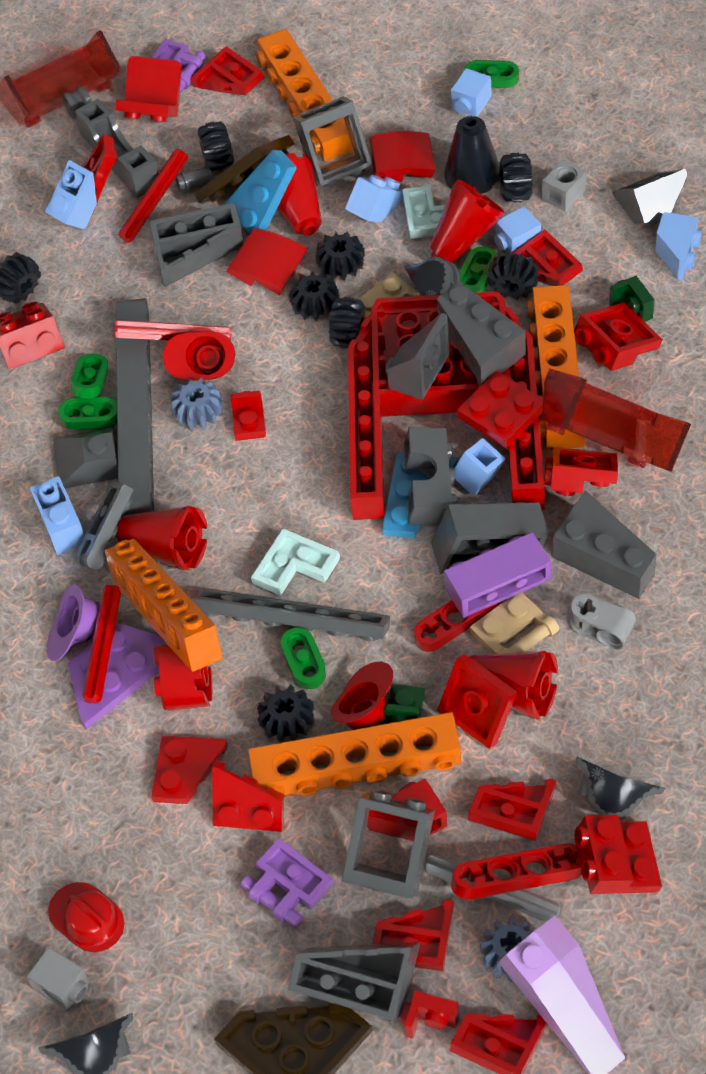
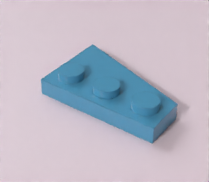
M272 150L225 203L235 202L240 224L249 235L254 228L267 230L297 168L281 150Z
M396 452L382 530L384 536L415 538L422 525L409 524L407 496L412 480H428L429 478L418 471H405L404 452ZM452 457L449 460L450 468L456 467L459 457Z

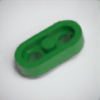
M473 60L467 63L464 71L465 69H470L491 76V88H511L519 81V67L511 61Z
M485 246L476 247L471 250L459 271L460 282L474 293L484 292L489 282L488 269L490 263L497 257L496 252Z
M99 354L81 356L71 377V392L75 396L85 399L98 396L108 375V360Z
M111 397L70 398L61 403L58 408V415L61 424L68 429L109 428L118 422L117 402Z
M300 627L289 629L281 638V648L292 677L299 687L315 689L322 685L326 679V668L323 658L310 631ZM298 645L304 647L299 651L293 650V648ZM307 672L315 673V675L311 677L304 676Z

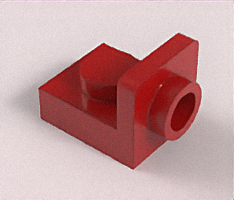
M244 391L231 394L230 399L236 441L266 437L261 392Z
M414 991L412 1001L405 1002L401 1013L400 1023L405 1025L406 1037L414 1039L419 1019H423L426 1025L436 1029H445L446 1026L456 1028L459 1018V1005L456 1001Z

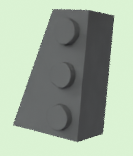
M235 202L149 221L164 287L243 246L241 225Z
M458 281L437 298L438 315L441 313L447 315L448 338L454 348L458 349L464 358L466 367L473 372L479 387L496 370L503 373L526 355L525 330Z
M585 490L553 536V558L638 599L655 575L657 554Z
M457 503L447 506L431 544L439 572L442 574L444 570L449 569V566L472 559L484 550L502 546L517 536H525L533 532L543 547L549 531L539 503Z
M421 942L304 949L296 953L288 990L395 1021L401 1016L403 1006L407 1001Z

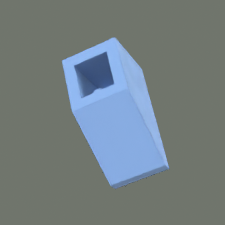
M69 160L45 212L67 225L85 229L97 205L93 172Z
M371 175L370 178L358 177L345 209L367 221L382 222L403 200L402 189L399 188L400 183L389 177L384 179L375 175Z
M663 212L657 231L655 252L677 279L684 280L686 270H692L696 253L692 252L693 248H699L702 238V231L697 230L699 218Z
M58 476L30 487L56 554L59 555L79 547L84 538V533L60 477Z

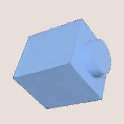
M465 69L451 89L452 110L460 114L477 117L491 97V76Z
M524 206L503 217L495 224L496 235H494V241L501 251L505 250L508 253L509 250L515 252L541 233V223Z
M482 438L463 453L454 468L455 480L475 496L494 479L506 458Z

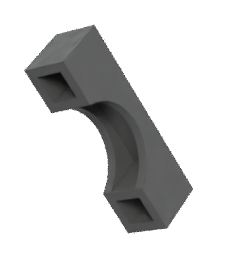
M99 99L75 110L80 134L93 149L103 134L114 138L117 158L111 169L137 198L144 195L158 175V168L154 158L142 145L134 149L126 141L116 124L113 114Z

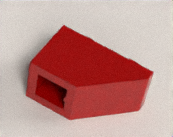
M426 778L417 783L410 782L404 785L398 793L392 795L391 799L405 802V798L423 800L426 802L427 808L435 809L430 835L448 826L446 810ZM370 809L367 828L369 831L414 841L418 821Z

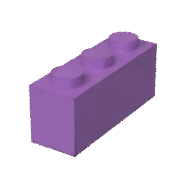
M532 532L525 536L514 537L508 543L495 549L484 550L478 556L465 562L453 564L449 569L444 570L445 589L462 618H465L551 580L552 561Z

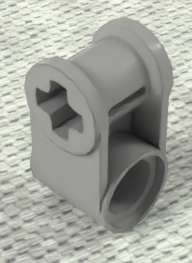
M580 594L572 601V614L569 624L573 632L600 642L609 648L620 650L624 647L637 619L631 610L623 606L614 605L591 594Z

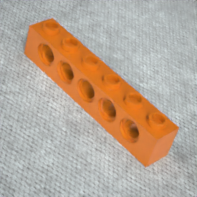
M287 28L257 39L259 51L255 52L258 64L260 67L265 66L269 82L277 85L278 95L281 101H287L288 110L292 118L295 115L333 101ZM344 118L309 131L315 153H319L324 162L354 151Z
M569 285L533 287V300H527L528 318H534V323H529V331L533 341H536V346L533 347L535 365L539 367V370L535 371L536 387L541 389V395L538 396L547 401L546 410L543 412V419L539 420L540 436L545 438L546 450H553V447L567 449L584 448L585 427Z
M135 539L118 542L114 547L105 550L112 582L119 586L123 595L192 672L223 659L216 625Z
M453 712L248 749L253 778L262 786L271 787L284 794V796L297 793L300 795H312L319 789L330 787L345 789L353 783L364 781L378 783L391 776L402 775L412 777L424 770L436 768L437 770L445 771L457 764H462L461 748ZM421 745L431 746L427 750L417 749V747ZM387 751H395V752H397V753H396L395 755H393V756H384V755H383V754H384L385 752H387ZM354 757L363 758L361 761L355 763L349 761L351 758ZM320 763L329 764L327 767L322 769L315 768V766ZM287 769L295 770L293 773L289 775L281 774L284 770Z

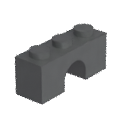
M408 427L404 441L405 471H418L429 478L428 480H412L407 496L410 525L439 526L447 506L457 504L456 495L451 494V487H453L455 480L454 468L449 467L453 446L452 441H447L446 428Z

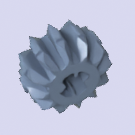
M202 377L198 382L194 383L189 379L187 385L178 384L177 392L172 393V415L177 418L181 426L188 424V427L193 430L196 424H200L205 429L207 421L215 424L216 416L222 415V396L213 382L205 384Z
M511 916L508 919V925L504 926L502 922L496 919L494 922L495 931L489 929L484 931L485 942L480 944V953L485 955L483 958L484 966L486 968L494 967L493 975L496 978L500 977L505 971L498 962L508 953V946H517L535 931H529L527 920L517 926L515 925V919ZM507 974L508 980H509L510 982H512L513 980H512V979L510 978V976Z

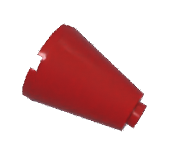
M288 153L285 155L297 168L277 210L297 234L309 236L316 233L322 224L313 165L306 154H302L303 157H296L295 153Z
M458 179L452 187L429 247L433 250L431 256L440 257L454 263L502 219L505 214L504 210L485 194L481 195L475 191L476 188Z
M185 506L123 516L117 523L118 530L115 536L118 542L135 539L153 559L177 569L188 570V568H196L204 556L207 539H202V528L207 529V521L204 513L198 507Z
M535 651L470 656L471 659L518 692L512 705V710L537 720L540 719L539 716L545 717L548 714L557 688V684L551 683L552 673L558 674L557 660L552 652Z

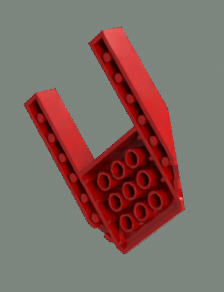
M498 291L475 293L523 329L517 321V315L505 305V300ZM440 295L377 298L371 308V314L365 317L362 322L361 330L356 339H352L348 346L350 501L353 520L385 518L382 417L457 413V409L479 388L473 372L466 367L464 358L449 340V357L423 400L389 389L388 375L385 373L389 358L395 357L399 348L438 316L437 298ZM525 329L526 355L502 374L537 395L533 338L529 331ZM538 417L508 447L512 503H539L541 510H545V485Z

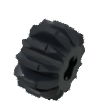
M213 121L199 126L197 132L205 165L210 168V171L222 170L232 166L234 156L225 124L221 121L215 123Z
M517 152L503 155L499 162V180L502 197L506 202L513 201V203L529 200L533 193L531 159L526 153L519 154Z
M335 231L334 236L325 235L323 242L317 243L316 264L325 275L330 274L333 279L341 276L345 280L347 274L356 276L357 269H363L365 249L363 244L360 243L358 236L351 237L348 231L343 235H339Z
M509 250L507 254L499 252L498 256L490 263L488 284L494 287V291L503 293L504 297L512 296L515 300L519 296L527 298L529 293L533 292V287L537 286L539 266L533 263L532 257H524L522 252L520 254H515L512 250Z
M16 252L12 256L7 255L5 261L0 263V297L3 300L18 304L21 300L26 301L30 293H34L33 289L39 285L37 280L41 277L42 273L33 259Z
M311 271L309 276L300 274L299 280L292 281L291 290H289V302L292 305V309L295 315L301 314L304 320L313 316L315 321H317L319 315L328 318L332 304L336 298H339V289H337L336 282L333 277L327 278L324 272L315 275Z
M354 297L335 299L331 308L328 332L330 334L329 340L333 346L348 349L352 339H356L361 330V324L365 319V306L361 300L354 299Z
M291 684L286 691H282L277 685L275 694L265 692L263 696L264 702L258 703L257 707L259 714L257 718L258 724L261 729H264L265 735L268 738L277 736V741L280 743L284 741L286 736H290L292 741L297 740L296 733L307 736L309 731L308 725H313L315 718L313 701L307 699L306 692L303 689L295 692V688Z

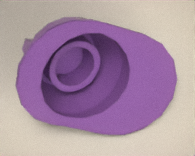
M71 585L62 597L57 617L47 641L46 652L47 657L51 661H58L66 654L71 645L83 644L94 635L100 603L85 597L78 585Z

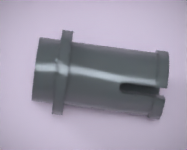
M208 166L186 173L182 170L175 177L178 190L180 192L185 191V193H188L189 189L206 185L213 180Z

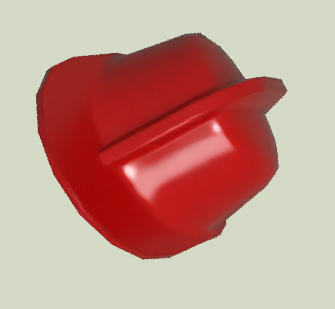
M187 332L178 334L167 342L163 350L162 359L170 375L179 380L188 381L190 379L191 381H196L201 377L203 380H213L223 377L231 370L235 362L236 353L231 340L220 332Z
M380 661L372 662L359 669L349 680L343 692L331 707L330 715L333 720L338 723H346L353 730L373 727L381 723L385 718L384 707L387 704L385 695L394 678L391 666Z
M75 882L65 885L50 900L48 914L51 923L73 944L84 951L97 953L108 950L118 942L123 934L125 922L122 911L109 897L88 883Z

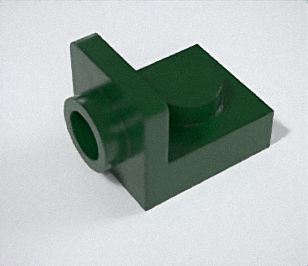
M637 275L618 281L610 287V306L625 302L644 322L653 319L654 298Z
M391 684L388 704H385L384 707L385 724L421 718L425 688Z

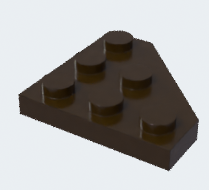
M289 135L256 147L195 192L194 196L199 203L209 199L212 203L219 200L226 194L225 189L230 186L234 188L244 182L272 150H281L284 154H288L287 149L295 143Z
M333 1003L329 1004V1007L318 1008L297 1006L277 1008V1011L270 1012L239 1011L214 1038V1041L218 1047L250 1074H335L371 1034L373 1029L372 1025L351 1008Z

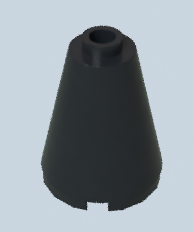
M467 116L457 123L444 176L451 189L459 179L476 188L475 191L478 193H486L492 189L496 182H499L500 164L485 122L479 117Z

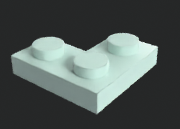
M431 185L402 189L410 239L434 236L445 205L434 206Z
M282 529L252 575V584L281 596L296 571L325 583L340 560L339 551Z

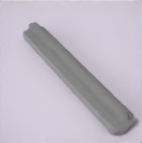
M432 853L426 861L425 871L430 875L451 883L453 871L460 863ZM524 889L486 897L545 922L554 915L558 918L560 913V905Z

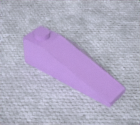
M554 915L509 951L498 963L588 1074H607L625 1056L580 945Z

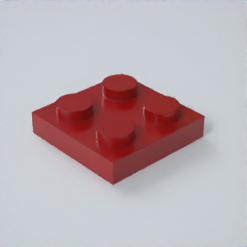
M496 370L457 409V418L507 449L546 410L547 401Z
M463 654L456 658L437 711L441 714L453 712L455 724L490 749L498 743L518 692L466 654Z

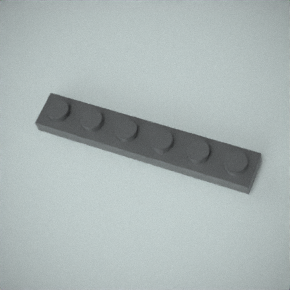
M199 588L191 597V600L207 617L226 615L232 616L233 620L240 622L252 619L263 621L268 626H281L285 624L295 626V628H305L308 631L314 629L325 630L333 636L358 635L366 641L383 639L390 626V616L214 589Z

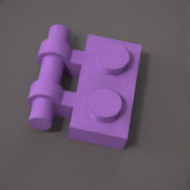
M164 39L151 58L179 61L182 66L186 67L181 71V93L183 89H187L191 84V77L203 67L206 55L202 51H197L195 55H191L188 45Z
M278 838L256 863L257 870L263 876L256 881L247 875L242 880L240 887L249 893V898L255 903H262L272 910L273 916L281 923L286 921L292 927L297 928L301 924L303 916L294 910L295 907L302 903L311 910L334 883L332 877ZM275 884L287 892L282 900L270 892Z

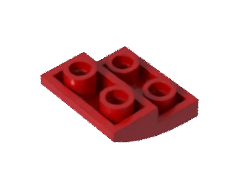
M394 131L370 137L369 142L375 176L382 179L389 177L398 182H402L405 174H411L416 177H433L436 169L429 133Z
M254 228L226 272L251 287L256 281L280 295L304 258L308 248L282 235Z

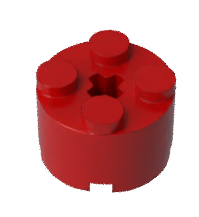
M167 643L154 646V661L156 666H159V676L154 677V689L156 696H161L163 709L174 711L209 707V701H212L213 698L211 667L205 666L192 672Z

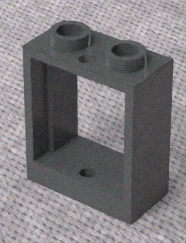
M343 96L293 116L303 152L310 158L313 165L315 182L320 186L328 187L335 185L339 182L340 178L347 175H359L365 171L364 168L372 166L352 100ZM344 118L355 156L320 169L309 131Z
M372 789L370 794L366 793L358 799L342 882L412 899L419 891L435 809L427 808L426 802L423 800L405 798V802L391 799L392 794L389 792ZM370 809L418 821L407 875L359 864Z

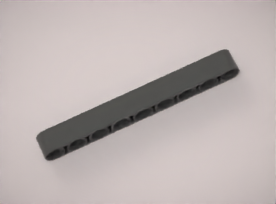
M147 299L116 301V320L149 322ZM116 338L118 482L134 489L131 494L132 501L130 507L121 515V518L125 515L154 511L150 340Z

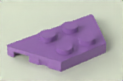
M120 623L115 626L102 700L98 704L86 703L82 696L92 644L68 662L80 718L86 729L159 672V666H156L153 651L154 646L166 644L160 635Z

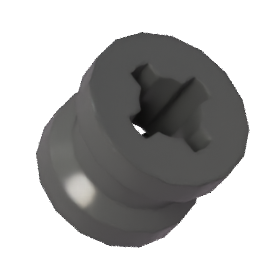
M82 85L77 87L73 93L66 92L61 95L63 104L73 120L76 119L75 110L92 102L88 92Z

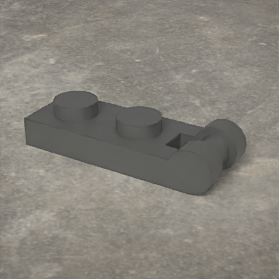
M111 481L76 553V561L79 565L93 570H99L103 567L105 563L103 552L108 542H111L117 533V523L121 515L130 507L132 501L131 494L134 489L125 484Z

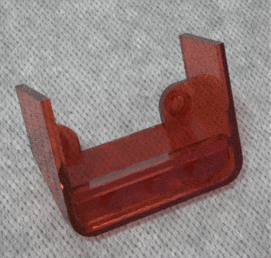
M100 30L94 34L87 45L12 81L9 75L5 76L0 83V102L20 126L26 125L27 128H30L42 121L41 116L64 105L61 97L62 94L66 92L73 93L81 85L88 93L96 89L98 93H101L113 86L111 81L117 77L122 69L104 34Z
M549 368L544 380L542 420L547 422L545 429L560 435H564L565 430L628 455V463L643 469L646 463L672 472L690 429V423L656 413L587 384V380Z

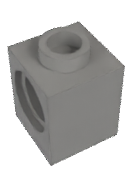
M564 160L542 180V200L565 212L586 191V171Z
M49 947L27 976L34 991L66 1011H69L74 1003L78 1004L82 1001L88 991V983L90 982L82 967Z

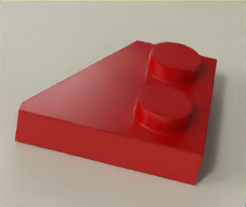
M225 46L196 72L190 81L191 85L195 88L246 96L265 77L259 68Z
M105 134L102 135L82 166L93 172L96 202L99 200L111 167L115 164L117 158L114 138Z
M546 229L514 252L515 254L522 252L526 258L532 257L533 263L539 266L538 281L552 286L565 285L583 271L582 263Z
M162 736L151 796L153 802L188 804L196 793L197 786L205 781L212 771L211 766L214 761L217 760L221 753L224 754L228 748L227 740Z
M215 760L212 766L213 826L282 832L284 827V794L271 787L262 786L256 779L246 774L242 778L225 769V763Z
M546 779L545 785L525 786L524 781L511 782L507 785H480L468 812V821L536 841L556 789L557 780Z
M454 900L442 901V906L421 911V908L407 912L402 917H390L377 921L372 945L421 942L415 968L444 972Z
M466 1014L450 1043V1051L498 1074H523L548 1023L541 1015H537L536 1020L514 1019V1014H499L494 1017L485 1014Z

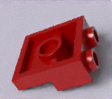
M625 302L580 314L574 329L577 344L587 347L593 353L595 361L599 365L606 366L610 371L633 365L637 355L659 349L663 340Z
M553 447L552 457H546L544 485L550 486V490L556 491L559 495L574 496L576 493H583L584 481H590L591 485L597 487H607L609 483L617 484V453Z
M585 815L575 828L574 840L576 846L581 851L583 860L581 865L582 877L588 883L590 894L654 893L661 889V878L647 821L620 822L619 815Z

